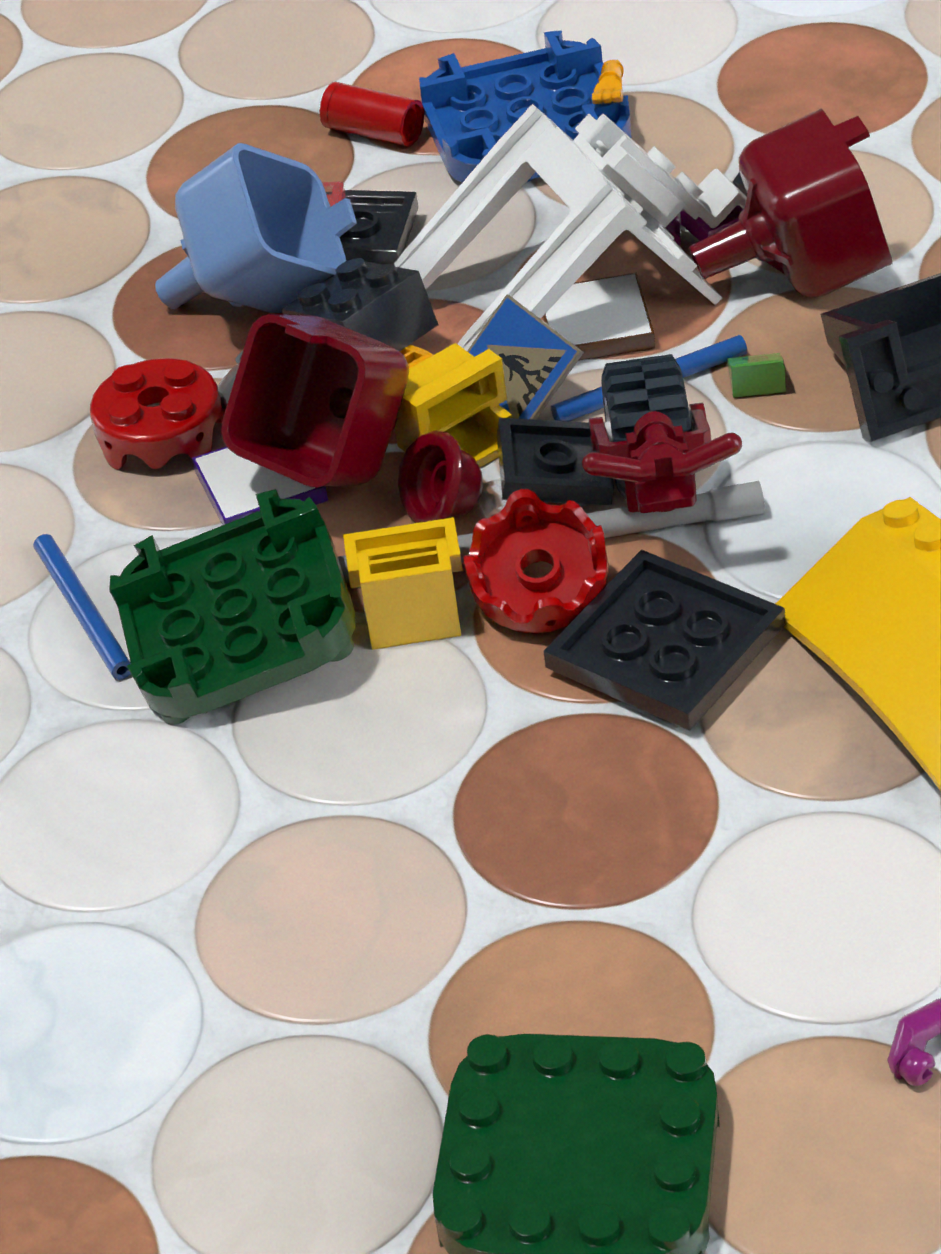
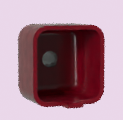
M820 108L752 140L744 147L739 156V172L747 192L745 208L739 215V221L689 247L693 261L697 265V269L703 279L756 258L758 261L766 262L785 274L794 289L801 295L814 298L825 296L893 264L867 180L859 163L849 149L850 146L870 137L868 129L859 116L834 126L823 109Z
M284 314L261 316L252 324L246 339L222 421L223 441L228 449L237 456L309 487L357 486L367 483L376 477L382 466L392 430L397 422V414L409 376V366L406 358L401 352L390 345L321 317Z

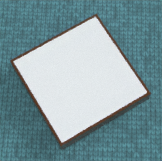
M637 272L575 282L542 317L546 324L584 352L578 361L655 348L654 330Z

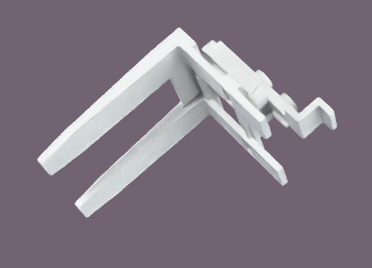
M532 104L500 138L404 250L394 265L400 268L419 271L425 289H427L533 174L537 172L570 208V213L465 333L458 343L460 347L466 351L469 349L506 294L512 296L541 319L624 230H629L716 305L722 297L695 270L697 265L673 240L674 237L665 227L684 209L695 220L700 217L710 227L715 228L738 204L745 208L747 197L718 169L712 170L698 186L682 171L675 178L670 173L676 166L655 146L647 153L604 113L597 120L588 114L575 128L579 135L572 140L551 119Z

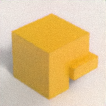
M454 343L410 368L408 382L395 425L398 447L406 452L407 448L422 434L436 430L450 433L458 441L460 450L469 453L475 458L480 468L499 457L497 445L499 418H512V414L499 405L507 400L502 358L490 349L474 357Z
M454 517L343 534L351 588L361 587L372 650L461 636L452 572L463 571Z

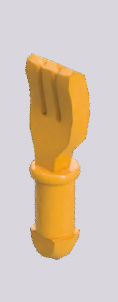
M619 60L604 62L599 82L595 85L592 93L593 104L623 101L622 77L624 68Z

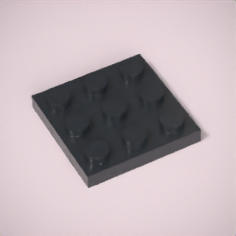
M641 549L543 651L545 668L690 731L786 625L785 608Z

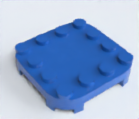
M562 30L544 32L545 48L465 67L460 66L455 53L438 58L439 69L427 78L419 77L420 92L424 108V120L445 168L455 180L463 183L500 138L532 104L551 119L572 140L579 135L575 128L588 114L597 120L603 113L632 138L628 95L623 96L622 102L612 101L611 103L602 102L601 104H593L592 93L595 85L599 82L601 69L604 64L601 45L594 38L589 39L586 44L563 40ZM535 172L527 182L540 177V175Z

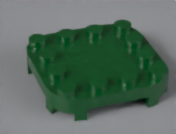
M276 489L258 493L256 498L260 511L161 550L153 535L133 545L138 556L123 569L121 575L110 576L109 592L118 607L131 663L127 665V668L150 709L158 712L165 723L170 725L183 723L191 716L210 712L270 687L309 673L330 661H340L348 657L353 651L354 641L351 636L356 628L355 610L333 540L317 506L310 497L305 501L300 499H281Z
M486 1034L474 1038L467 1047V1056L459 1063L451 1082L433 1187L434 1217L440 1247L444 1246L448 1254H705L710 1239L708 1221L716 1132L720 1124L715 1077L713 1071L706 1063L704 1050L692 1042L677 1043L656 1038L517 1034L500 1037Z

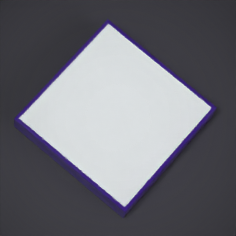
M228 447L192 458L195 473L222 525L260 511L256 494L273 489L277 490L281 499H300L305 501L310 497L315 505L328 501L326 487L314 488L303 485L237 456Z

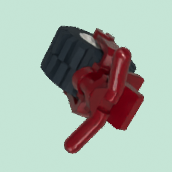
M672 354L606 363L601 376L605 422H603V417L588 419L592 449L596 452L585 455L582 460V467L590 475L615 479L617 489L623 498L626 499L629 512H669L679 508L694 506L697 501L695 473L739 453L742 448V440L736 433H726L711 440V431L706 419L704 403L689 404L688 407L681 368Z

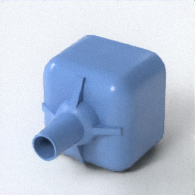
M238 143L185 181L175 195V210L183 234V239L180 240L187 257L156 281V292L160 300L171 309H177L205 292L211 297L228 301L232 306L241 307L244 305L269 313H283L282 308L298 299V293L302 289L312 284L324 282L336 274L335 270L340 264L346 262L340 236L357 224L349 199L344 198L330 207L321 180L309 166L247 144Z

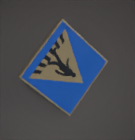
M506 294L467 350V352L475 357L490 349L502 358L507 400L499 405L511 413L512 418L537 420L584 353L508 294Z

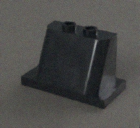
M941 273L821 313L827 343L846 366L863 439L872 442L941 418Z

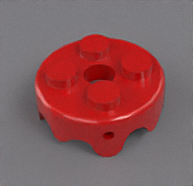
M156 358L118 367L111 376L99 385L90 403V417L94 434L106 461L113 469L117 470L127 462V454L138 456L150 468L158 469L163 467L170 458L181 453L188 454L192 459L193 457L211 452L215 423H222L224 417L218 385L212 375L197 364L188 360L174 358ZM154 403H160L158 406L147 407Z
M520 489L513 492L500 512L492 517L483 518L476 523L469 555L463 557L474 600L485 615L503 627L526 633L552 632L567 627L605 588L609 574L608 556L602 526H596L583 508L575 501L569 500L560 506L549 505L541 501L535 492L529 489ZM544 561L553 566L550 573L540 578H531L523 573L525 568L531 563Z

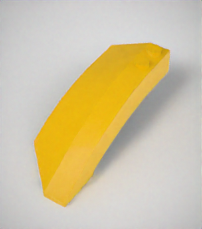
M908 497L904 500L892 501L886 504L883 509L862 517L775 604L785 608L786 625L784 628L827 663L865 700L899 738L941 791V519L913 498Z

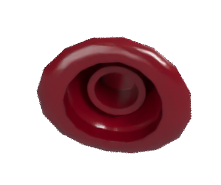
M434 430L422 434L407 448L399 465L398 488L401 502L409 517L415 523L463 516L475 507L481 497L483 475L480 466L469 453L460 450L458 441L450 433Z

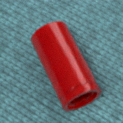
M332 82L325 89L321 99L320 120L325 128L399 145L412 146L418 140L423 128L424 108L421 101L340 82Z

